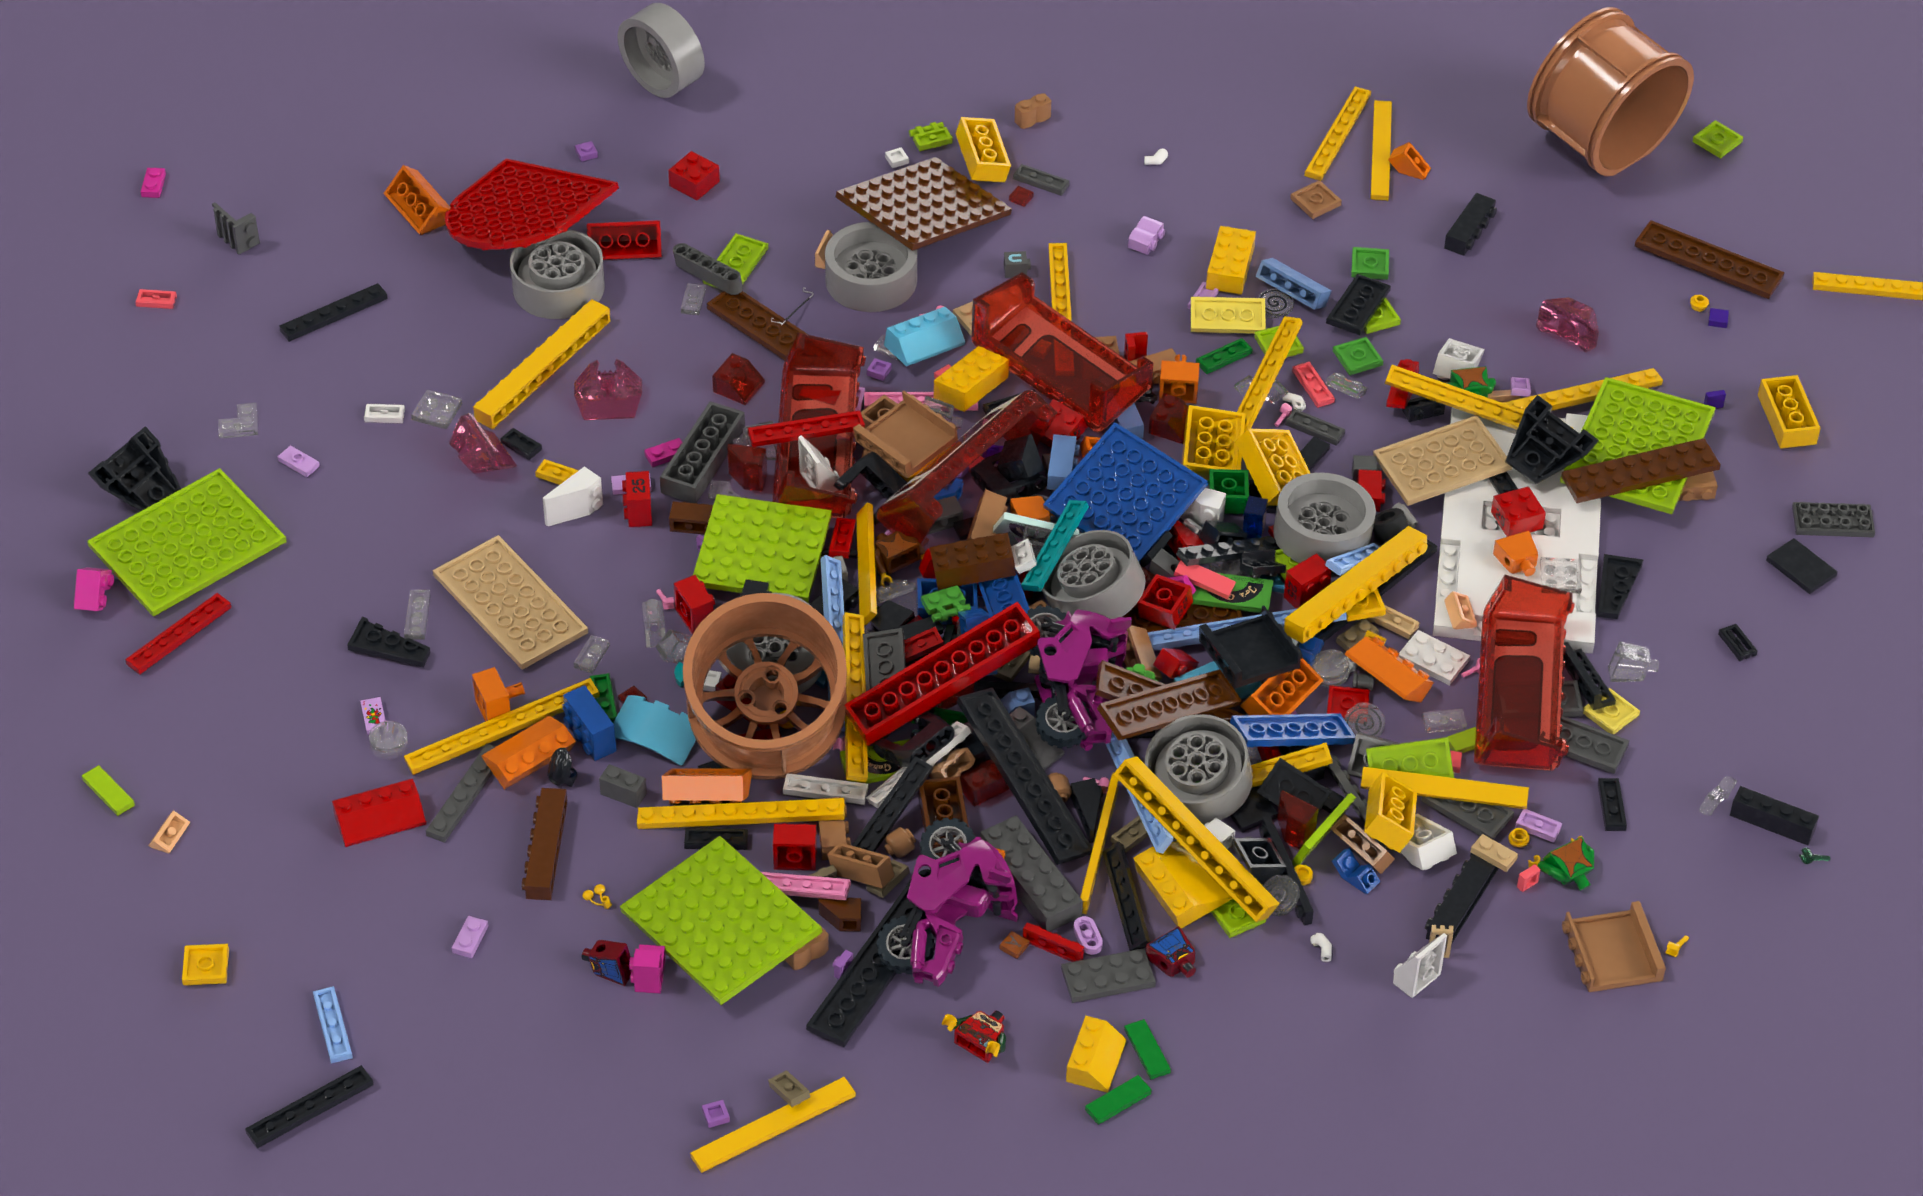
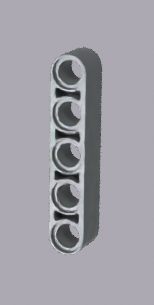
M680 243L673 247L672 250L677 267L728 294L737 295L743 291L740 272L685 243Z

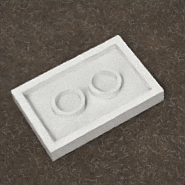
M1417 630L1399 652V657L1414 663L1415 669L1423 670L1431 677L1449 686L1470 660V655L1420 630Z

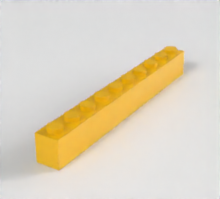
M593 299L583 305L575 315H572L563 326H560L552 336H549L540 347H537L529 357L525 358L519 366L514 368L486 396L476 402L473 406L475 421L493 430L610 322V309Z
M1410 526L1406 527L1285 618L1284 632L1287 636L1289 635L1302 644L1313 638L1343 613L1350 610L1355 604L1375 591L1384 582H1387L1396 573H1399L1421 554H1424L1428 547L1427 535Z
M1137 756L1125 759L1113 775L1255 922L1268 919L1280 903Z

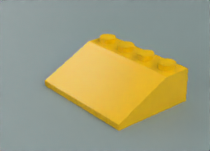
M1189 405L1185 422L1181 464L1206 480H1209V469L1241 470L1242 456L1235 441L1244 433L1246 413Z
M1247 429L1235 441L1265 505L1277 506L1279 494L1288 482L1299 476L1310 474L1289 430Z
M1178 841L1172 842L1163 854L1156 852L1155 848L1151 847L1133 857L1136 871L1175 925L1181 929L1233 899Z

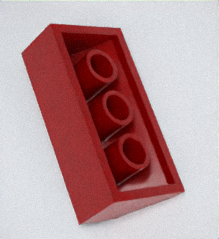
M660 220L587 223V236L598 244L603 260L662 257Z
M413 778L332 801L334 816L345 847L426 825L419 793Z

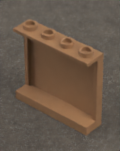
M902 391L903 401L868 427L864 428L858 424L853 430L857 443L868 451L877 453L893 469L904 477L909 478L958 441L957 427L954 423L945 420L941 414L931 410L927 404L921 403L914 395Z
M1640 901L1631 902V907L1628 911L1572 919L1570 912H1566L1565 921H1562V929L1564 934L1568 935L1569 948L1575 954V965L1581 970V981L1583 984H1586L1588 992L1663 981L1666 967Z

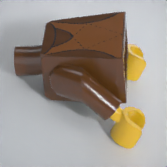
M899 531L888 536L885 533H880L877 536L875 542V568L878 575H881V589H885L884 581H887L890 587L892 585V578L886 575V572L891 574L923 559L926 551L916 537L904 535Z

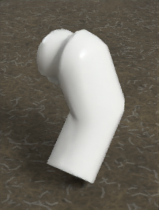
M1162 148L1154 156H1144V165H1161L1168 157L1167 150Z
M1285 391L1283 401L1290 402L1294 409L1303 411L1306 404L1302 396Z
M1322 933L1312 935L1310 938L1311 944L1321 947V960L1324 962L1331 961L1332 944Z

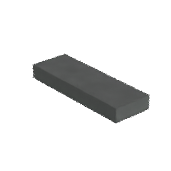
M1023 164L1013 174L1014 180L1060 196L1068 188L1070 181Z
M1296 409L1291 412L1285 422V425L1333 445H1337L1345 434V429Z

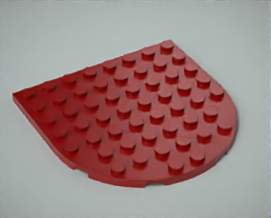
M505 159L451 202L450 210L445 213V224L450 236L467 247L479 248L481 250L526 248L531 244L566 232L568 228L579 222L581 218L589 214L591 210L617 191L619 186L618 182Z

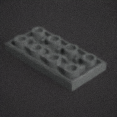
M1793 502L1792 504L1796 535L1874 537L1875 535L1872 510L1869 504Z

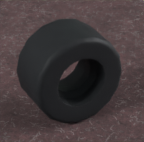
M1392 508L1382 511L1375 516L1373 532L1379 541H1389L1409 526L1403 510Z

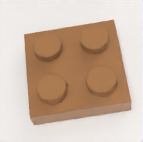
M1320 180L1291 193L1290 198L1312 219L1341 206L1342 201Z

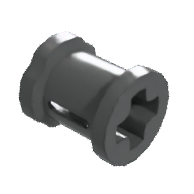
M1354 671L1352 688H1368L1370 691H1373L1374 676L1371 674H1358L1357 671Z

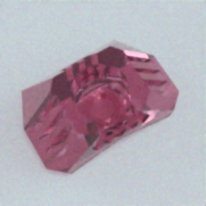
M1570 297L1547 299L1542 302L1536 323L1539 331L1552 333L1578 345L1584 352H1588L1596 347L1599 331L1596 313L1593 308Z
M618 359L614 363L617 369L614 373L611 370L608 373L605 370L603 373L600 370L598 371V360L590 363L574 382V396L583 419L635 418L642 395V379L624 362Z
M467 413L460 416L449 444L460 454L458 456L460 460L474 474L517 466L494 432L482 429L473 414Z

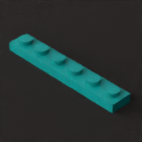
M1068 501L1035 559L1037 565L1029 570L1021 584L1023 590L1041 592L1089 507L1086 501Z

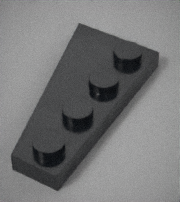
M1604 554L1597 617L1618 619L1643 565V559Z
M363 616L347 644L350 651L424 667L431 653L430 647L410 638L405 639L400 636V633L390 632L378 623L373 624Z

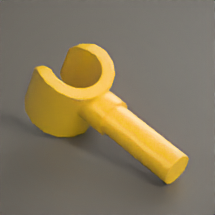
M1685 935L1676 944L1669 941L1665 953L1676 957L1680 948L1689 937Z

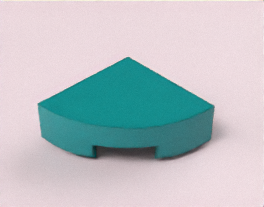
M681 662L676 665L674 670L676 683L680 687L684 686L683 663Z

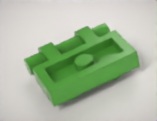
M958 585L921 596V602L928 615H931L933 622L947 621L950 617L958 616V612L971 610L970 604H965L966 599Z

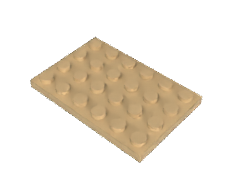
M1477 415L1373 451V456L1377 457L1378 464H1380V467L1407 506L1512 470V467L1505 462L1507 456Z

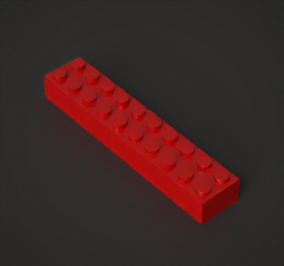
M1016 602L844 704L846 715L867 746L1035 647L1040 639V632L1021 605Z

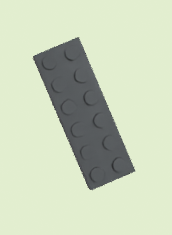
M710 401L661 474V493L690 503H697L744 431L745 412Z
M1017 815L980 832L982 840L987 841L997 849L1005 851V861L1013 876L1016 894L1042 929L1051 932L1082 917V899Z

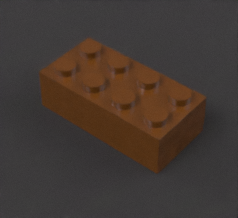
M1008 532L930 547L938 590L956 585L962 586L1016 575Z
M960 777L925 780L918 790L924 832H926L928 825L931 826L934 821H941L943 818H949V820L956 818L959 819V822L964 821L968 825ZM935 842L933 845V849L940 847L942 845ZM943 851L935 854L939 857H942Z

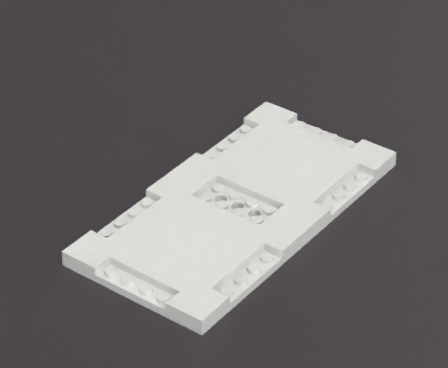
M1452 407L1450 424L1476 415ZM1567 413L1566 419H1559L1580 433L1588 415ZM1479 417L1507 456L1517 430ZM1513 467L1512 470L1507 471L1518 489L1530 487L1546 512L1544 530L1530 533L1538 551L1537 565L1534 567L1536 571L1531 576H1525L1523 571L1514 574L1510 573L1493 555L1495 540L1505 538L1506 535L1501 527L1497 525L1498 522L1491 513L1493 496L1498 495L1489 478L1444 493L1433 636L1490 642L1491 620L1556 625V650H1560L1561 643L1568 642L1573 650L1582 649L1584 653H1593L1601 499L1576 503L1566 484L1560 483L1564 469L1538 484L1531 482ZM1452 591L1469 597L1477 627L1453 629L1444 602ZM1498 632L1496 633L1495 643L1530 646L1534 644V635Z

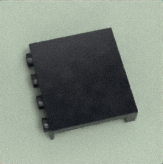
M1262 606V616L1212 631L1207 624L1199 626V642L1234 689L1300 668V659H1302L1300 648L1294 645L1292 638L1289 635L1287 636L1282 625L1277 623L1273 613L1269 612L1265 606Z

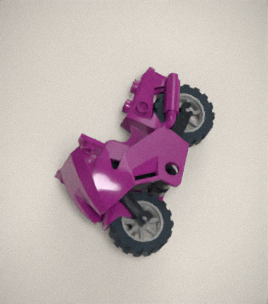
M1037 606L1036 609H1029L1027 615L1038 626L1040 632L1038 644L1028 650L1031 655H1038L1040 658L1039 675H1036L1034 679L1042 699V703L1036 713L1035 725L1037 727V734H1040L1041 739L1044 742L1047 741L1048 745H1055L1057 748H1072L1076 744V746L1080 745L1081 748H1084L1085 751H1089L1092 749L1093 743H1111L1112 730L1097 710L1100 703L1110 700L1095 695L1096 685H1092V682L1097 680L1098 665L1102 660L1122 667L1126 654L1127 629L1131 626V617L1110 619L1098 613L1079 609L1072 615L1070 611L1067 614L1065 612L1062 613L1059 608L1055 607L1054 609L1051 606ZM1041 684L1050 685L1051 688L1045 689ZM1049 723H1055L1056 725L1052 727Z
M943 818L941 821L936 820L933 822V825L926 827V832H923L921 835V855L917 857L907 894V899L915 905L909 917L900 916L898 919H891L889 924H884L883 930L879 931L877 948L882 963L890 971L894 970L897 974H913L915 983L919 984L923 983L925 979L933 982L934 986L939 987L946 979L948 973L952 974L955 968L954 958L956 954L960 955L963 949L962 930L956 927L955 924L963 916L978 918L989 908L996 916L1015 922L1018 921V914L1015 912V906L1018 903L1015 883L1005 859L990 843L982 840L981 837H975L972 828H969L967 823L964 821L959 822V819L953 818V820H949V818ZM935 842L942 845L940 847L933 849V845ZM943 851L942 857H939L935 854ZM923 866H928L930 868V870L924 869L919 872V869ZM893 940L899 943V945L890 947ZM901 949L899 957L892 953Z

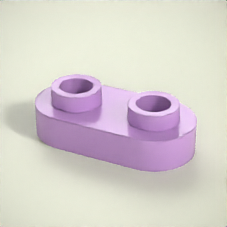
M1086 916L1077 918L1074 922V933L1079 944L1084 946V952L1090 955L1099 953L1102 950L1103 940L1095 922Z

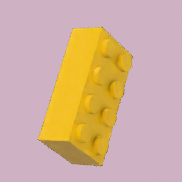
M961 117L955 134L971 180L1005 182L1011 164L995 119Z
M1220 226L1207 271L1206 289L1214 290L1217 288L1219 289L1218 291L1242 295L1255 247L1256 231Z
M976 347L934 380L933 399L965 412L1008 378L1009 359L983 347Z
M1798 375L1761 379L1758 397L1780 449L1816 445L1821 428Z
M1382 771L1368 791L1364 832L1370 838L1384 843L1387 848L1394 849L1400 853L1414 836L1417 792Z

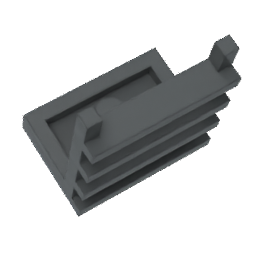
M212 203L217 235L219 238L223 237L225 243L230 242V247L232 249L236 248L238 255L260 244L256 216L250 213L236 221L217 203Z

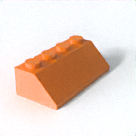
M405 165L401 167L383 193L420 235L445 224V213L451 208L418 170Z
M1376 636L1374 638L1364 637L1344 654L1405 700L1421 703L1434 684L1429 679V674L1423 670H1416L1414 663L1405 658L1404 660L1401 659L1399 652L1391 647L1389 649L1385 647V642Z
M1302 658L1300 659L1299 669L1268 678L1240 706L1248 715L1291 714L1324 679Z
M547 716L486 752L481 757L505 790L547 765L558 748H566L568 752L572 750L576 741L564 724L551 716Z
M672 768L662 775V799L669 800L671 804L682 803V800H689L690 804H699L702 801H709L710 804H719L722 801L742 803L749 796L752 768Z

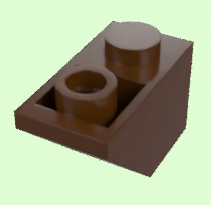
M849 897L846 900L819 898V915L837 930L861 932V898Z

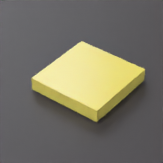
M1609 688V691L1616 700L1615 705L1593 710L1588 704L1583 708V714L1606 732L1614 735L1638 717L1640 710ZM1602 696L1601 701L1606 700L1607 698Z

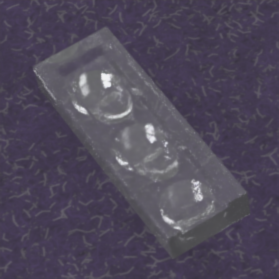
M410 590L404 630L405 639L425 640L431 596L430 590Z

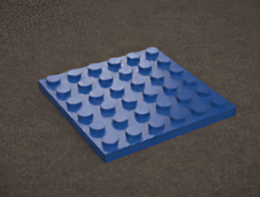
M1114 422L1046 500L1043 507L1059 518L1069 500L1086 501L1089 507L1077 529L1081 533L1093 530H1109L1123 535L1129 541L1140 564L1141 559L1148 554L1162 535L1171 529L1207 487L1208 481Z

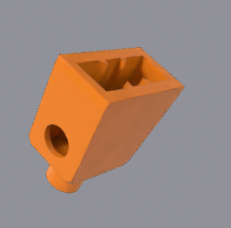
M1042 496L1012 498L1010 501V513L1047 522H1050L1051 516H1055L1043 507L1045 502Z
M1529 531L1495 540L1493 555L1510 573L1514 574L1523 571L1525 576H1531L1535 573L1534 567L1537 565L1538 551Z

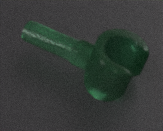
M1803 848L1801 850L1803 854L1799 855L1804 864H1810L1814 860L1830 861L1831 859L1830 856L1812 854L1809 848Z

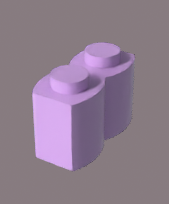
M1143 216L1128 238V248L1146 255L1151 250L1154 251L1159 239L1162 240L1164 237V223Z

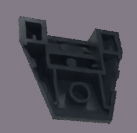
M1538 395L1525 408L1505 460L1507 464L1534 484L1540 483L1585 457L1599 442L1597 438L1585 429L1578 433L1551 413L1553 406Z
M146 426L131 437L124 446L108 459L102 461L88 472L100 488L139 511L181 490L175 475L172 474L168 465L169 462L160 448L159 440Z

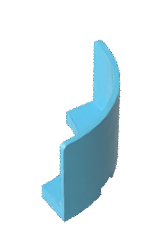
M628 695L613 723L615 739L641 745L668 758L679 766L684 764L696 741L686 713L681 712L679 715L669 710V705L656 700L653 704L647 702L646 698L642 696Z

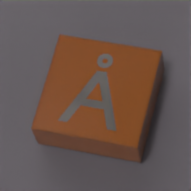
M1011 931L1002 941L999 949L1018 959L1029 946V940Z

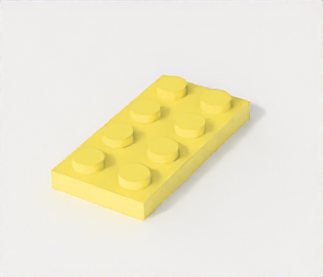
M1191 297V332L1255 334L1256 331L1266 329L1265 298Z

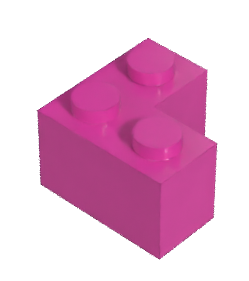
M99 568L77 569L74 609L103 610L107 602V597L104 595L105 590H110L114 583L112 570Z
M639 944V949H635L634 957H630L629 970H631L630 982L634 983L635 992L661 993L666 961L665 946Z

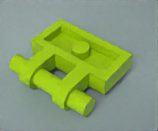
M932 122L928 126H916L915 129L909 130V135L913 137L919 152L953 143V138L947 127H944L943 122Z

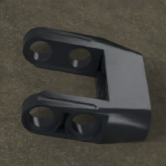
M1001 452L986 457L970 470L973 481L983 492L986 489L1006 497L1005 504L1010 503L1012 498L1029 497L1043 491L1047 487V478L1039 473L1010 483L1000 473L998 465L994 466L999 461ZM1042 479L1041 483L1035 486V483ZM1025 486L1024 490L1018 493L1019 489Z
M869 452L860 458L833 485L838 490H844L861 474L887 500L895 493L898 494L909 488V484L906 485L907 482L875 452ZM910 490L885 504L883 503L877 509V512L873 514L874 525L876 526L887 516Z
M926 711L913 719L921 731L903 746L882 738L873 744V749L882 759L901 767H908L915 756L925 762L952 741L955 732L953 727L941 717Z

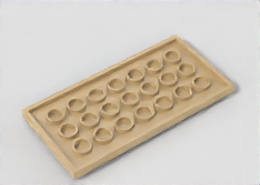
M499 535L433 570V576L522 670L588 634V627Z

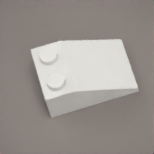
M1449 338L1438 353L1433 374L1437 375L1440 379L1447 380L1450 379L1451 370L1478 367L1485 349Z
M802 435L799 436V465L803 478L818 499L837 491L838 489L833 486L840 478L837 471L832 470L827 457L824 458L820 451Z
M584 466L544 496L545 525L552 526L588 516L595 510H598L603 505L601 477Z
M1205 488L1180 518L1183 520L1190 518L1202 528L1206 520L1223 522L1226 493Z
M1415 814L1414 836L1402 849L1401 853L1412 865L1421 870L1430 869L1433 865L1446 861L1451 856L1457 854L1453 832L1419 814Z
M1443 933L1422 947L1418 952L1414 951L1403 964H1398L1394 969L1393 984L1413 998L1440 976L1447 935Z

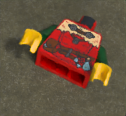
M995 1010L989 1016L982 1011H978L974 1015L959 1019L951 1014L945 1015L941 1024L947 1025L949 1031L955 1029L954 1043L986 1063L990 1061L992 1056L997 1057L998 1054L1005 1051L1006 1035L1004 1034V1025L1002 1024L1005 1018L1001 1012Z

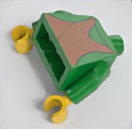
M1484 366L1451 370L1450 382L1447 384L1488 398V394L1494 390L1496 380L1488 378L1487 368Z
M1578 836L1576 840L1571 838L1569 843L1549 852L1543 858L1544 861H1541L1539 855L1534 856V862L1528 860L1529 868L1535 864L1541 869L1540 871L1561 882L1563 885L1574 881L1580 891L1591 885L1586 875L1594 869V850L1584 842L1582 836Z

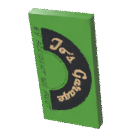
M1218 573L1236 581L1228 600L1193 585L1196 591L1193 594L1192 604L1262 613V606H1265L1269 611L1273 580Z

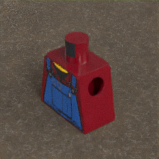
M1179 926L1146 945L1148 960L1166 975L1173 977L1182 972L1189 978L1196 972V968L1193 966L1195 963V949Z
M598 940L592 949L585 948L583 950L582 960L591 963L593 973L596 976L623 986L629 981L631 977V970H629L631 956L626 943Z

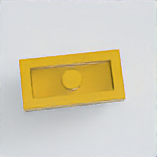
M544 459L535 471L537 478L560 485L579 470Z

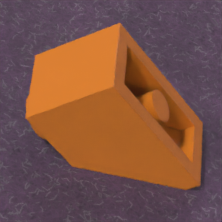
M1410 142L1395 148L1388 159L1398 173L1421 180L1426 178L1431 169Z

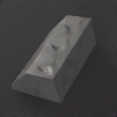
M1361 732L1357 733L1347 773L1362 777L1363 767H1369L1366 748L1400 743Z

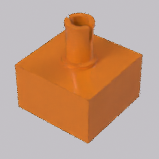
M1180 354L1175 356V361L1162 360L1159 401L1197 404L1200 363L1186 362L1187 357L1183 354L1182 361H1180Z
M495 667L472 674L475 702L485 722L510 712L509 699L525 694L521 682L505 687Z

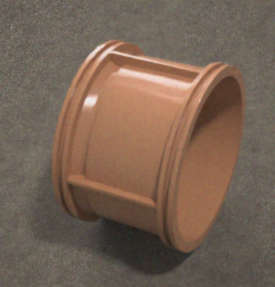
M1615 7L1603 8L1589 14L1576 23L1562 36L1546 56L1530 87L1527 100L1528 115L1542 129L1552 131L1585 157L1588 165L1600 175L1614 176L1650 154L1671 131L1690 97L1694 82L1693 67L1682 56L1666 51L1636 28L1633 20L1622 10Z
M750 594L735 598L719 606L696 628L686 648L683 663L689 723L697 742L714 762L723 768H752L751 779L786 778L787 773L798 774L815 765L830 751L841 733L846 717L844 704L847 703L845 652L832 625L816 609L798 599L781 594ZM778 637L789 640L790 644L782 653L777 663L762 662L753 638ZM740 642L745 643L749 647L755 663L744 671L735 667L726 654L730 647ZM802 646L814 656V661L806 670L793 675L785 668V664L792 652L797 647ZM718 659L723 669L737 680L735 688L704 692L703 687L707 674ZM822 669L824 670L830 686V701L798 693L799 685L815 677ZM771 675L778 677L775 681L767 679ZM744 698H749L752 700L750 704L746 705L743 704L741 701ZM709 701H735L737 707L727 716L714 721L704 710L703 703ZM796 706L823 709L824 711L808 726L793 710ZM777 708H784L786 712L778 714L775 710ZM743 717L750 720L745 737L726 730V728ZM789 721L799 730L795 734L780 738L778 724L782 725ZM758 724L770 725L773 736L772 740L753 739Z

